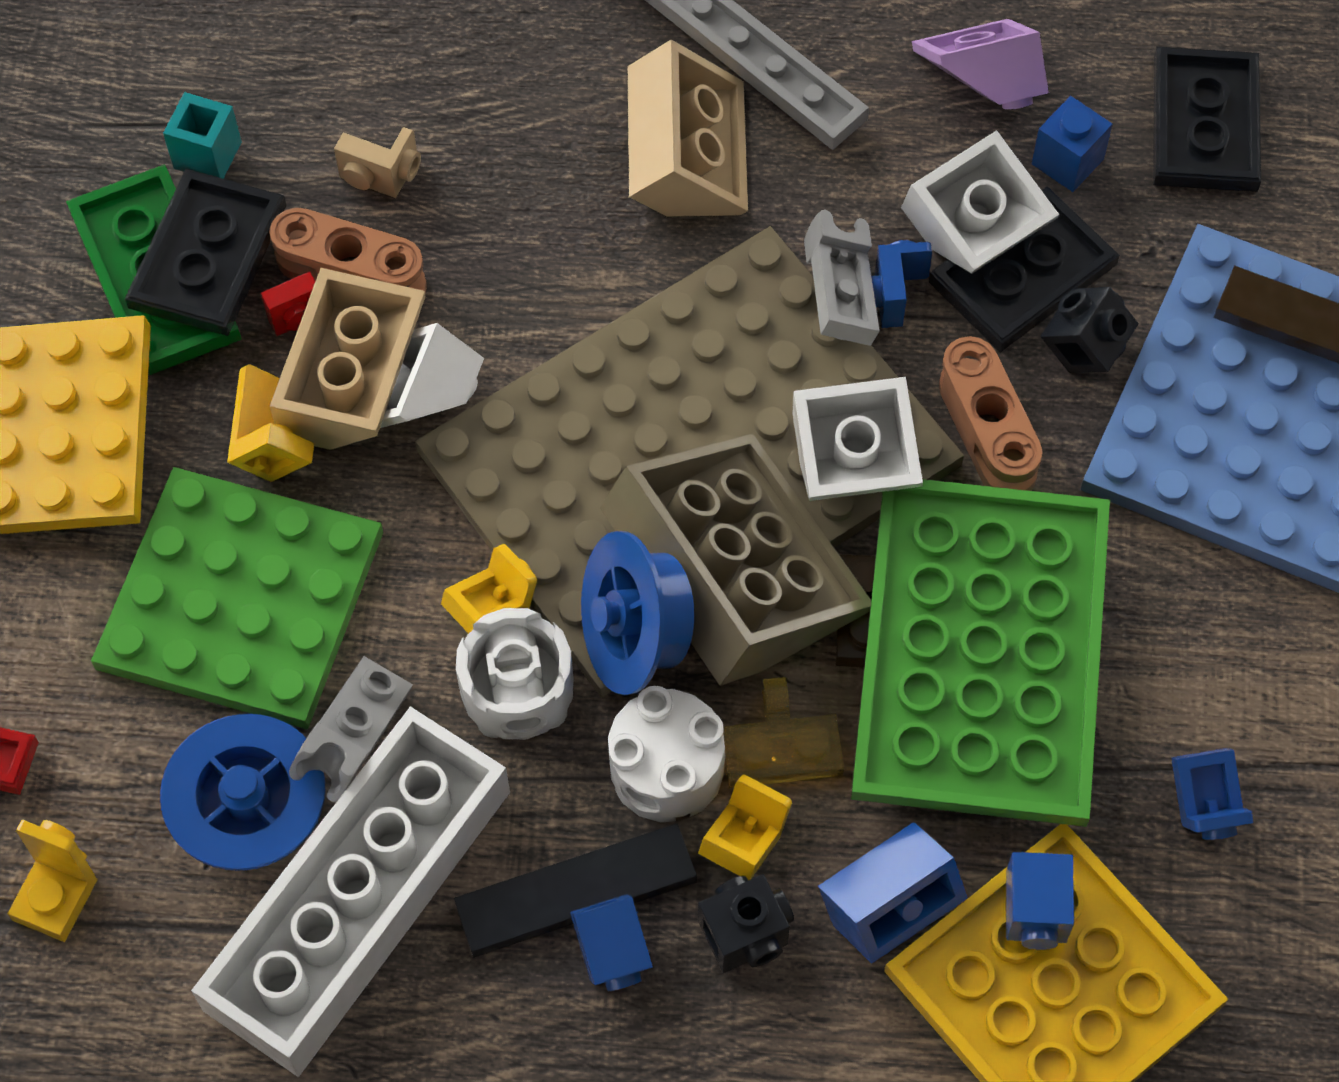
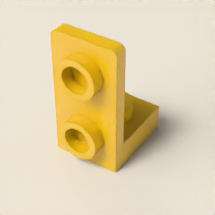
M248 364L242 367L239 372L227 463L273 482L311 464L314 443L293 434V431L284 425L274 424L270 404L280 378Z
M21 820L16 832L34 858L35 863L7 914L16 923L65 942L98 879L86 861L87 855L78 848L74 841L75 835L70 830L48 820H43L40 826Z

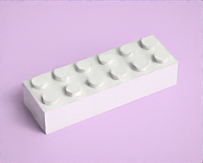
M410 706L191 990L202 1011L299 1077L510 794L506 767Z

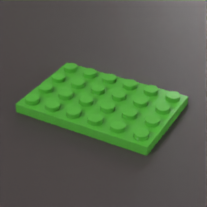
M922 479V487L882 492L851 800L1087 827L1090 820L1110 499Z

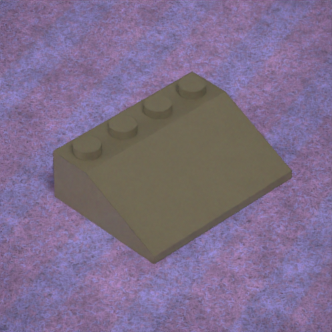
M753 433L627 465L600 507L615 531H625L635 535L646 546L649 553H668L674 556L682 565L691 586L694 602V629L691 644L720 686L763 672L870 612L871 599Z

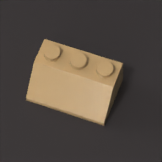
M672 39L628 66L629 197L667 217L729 216L746 213L748 211L744 81Z
M320 268L270 404L274 424L284 425L290 428L293 434L313 442L314 446L329 450L377 436L426 297L425 291Z

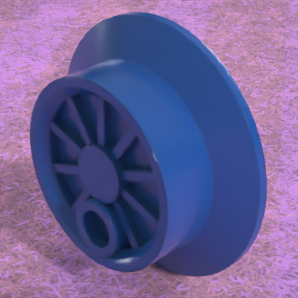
M625 531L608 533L598 541L587 562L582 585L581 616L585 644L591 663L598 677L607 688L621 695L635 694L641 691L650 682L656 669L673 668L684 659L690 647L694 629L693 595L688 577L682 565L674 556L668 553H649L638 537Z
M237 714L223 717L202 726L189 735L170 758L164 771L160 789L162 815L173 839L187 854L196 860L215 868L235 871L257 869L270 865L296 850L316 826L322 813L326 794V782L323 771H308L301 780H293L289 775V769L306 737L291 725L279 719L260 714Z

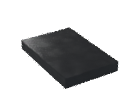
M1156 47L1154 55L1153 185L1258 192L1261 184L1259 53Z
M185 169L125 297L128 309L229 336L271 242L269 232L271 223L287 206L285 196Z
M1048 186L1041 191L1059 213L1057 219L974 273L968 272L948 259L930 272L929 283L1000 353L1058 310L1059 302L1071 289L1087 288L1114 268L1119 260L1120 255Z

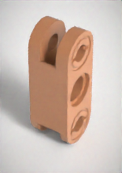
M304 208L285 210L278 214L271 223L269 232L278 268L290 279L310 271L316 282L320 268L400 286H409V288L423 290L426 294L427 283L422 271L423 259L421 251L415 243L406 238ZM356 257L352 261H341L344 258Z
M962 337L951 342L944 353L943 371L939 381L940 394L983 485L1032 491L1035 486L1043 452L1041 443L996 351L988 342L977 337ZM966 356H972V357L977 358L978 360L969 359V358H964V357H966ZM993 415L1000 419V421L988 422L979 416Z

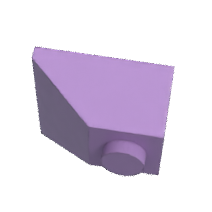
M1010 19L912 41L915 53L985 98L999 105L1002 104L1003 109H1018L1033 104L1032 97L1049 93L1040 33Z

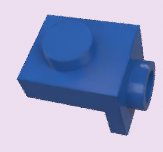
M899 240L888 245H878L875 276L871 277L876 308H879L882 328L903 327L907 300L904 280L926 279L929 277L932 259L930 242L915 243L910 240Z
M1223 748L1171 757L1183 827L1194 832H1201L1202 839L1214 840L1235 836L1238 834L1237 826L1253 823L1252 811L1243 808L1233 749Z

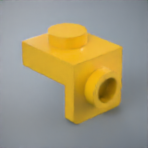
M501 544L493 548L487 569L444 589L441 605L469 634L473 630V624L483 615L503 608L529 609L536 588L537 577L524 560L519 559L506 544Z
M741 775L735 783L729 804L703 837L698 854L739 876H746L748 880H751L779 841L792 805V800L747 775Z

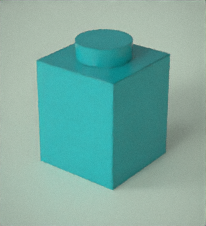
M186 92L183 93L163 132L174 169L183 172L185 169L222 179H224L242 143L233 106Z

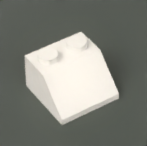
M997 130L913 183L901 206L924 240L931 243L933 251L970 273H974L1059 216V213Z
M906 377L794 391L792 414L800 467L809 501L922 487L923 480Z

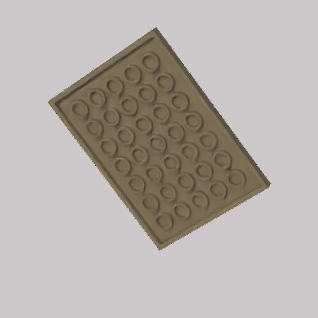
M769 226L415 441L419 455L490 550L493 552V548L506 544L519 559L524 560L530 566L532 572L537 577L531 605L541 614L542 619L549 621L552 625L554 622L564 632L571 650L572 660L599 696L603 698L612 691L598 677L586 648L581 616L582 585L587 562L594 547L606 534L615 532L600 507L625 467L753 433L835 548L880 519L882 492L809 501L800 467L792 414L794 391L899 377L872 345L869 346L821 335L813 276L774 229ZM908 389L922 479L939 481L962 466L964 454Z

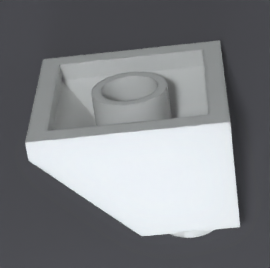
M438 323L414 329L380 428L466 404L477 388V375L484 357Z

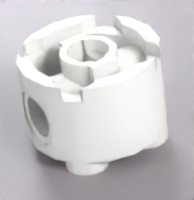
M503 608L483 615L473 624V630L467 635L465 640L463 636L457 648L456 674L460 694L468 716L477 724L478 729L483 735L490 738L500 737L502 739L526 740L559 727L565 721L567 709L573 699L574 676L572 656L564 632L554 622L552 625L549 621L542 619L540 613L528 608Z
M649 686L643 689L638 697L630 700L615 716L608 735L611 780L621 802L638 816L660 823L676 821V817H683L689 813L691 817L702 812L717 796L724 776L723 722L711 707L695 695L675 689H665L660 686Z

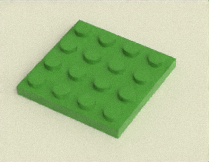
M173 467L91 662L95 670L247 713L270 716L287 724L308 729L382 538V524Z

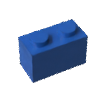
M915 822L818 885L833 926L871 964L968 899L954 857Z

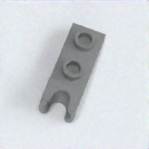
M821 210L811 222L804 239L806 262L812 264L821 335L871 346L879 333V325L867 254L872 247L869 225L866 220L859 218L854 224V232H844L834 224L833 216L829 211Z
M363 656L323 717L317 722L302 744L289 769L290 777L293 780H301L308 771L320 770L325 772L331 779V787L327 793V798L331 802L336 803L355 779L358 771L403 704L413 684Z

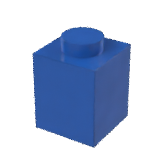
M1070 95L1038 129L1032 165L1071 192H1074L1104 160L1113 124Z
M1012 852L1006 870V940L1021 941L1022 946L1036 950L1052 949L1057 947L1058 943H1067L1074 926L1073 855Z
M626 894L570 912L588 976L594 985L605 982L607 991H614L642 981L639 971L652 968L653 966L631 896Z

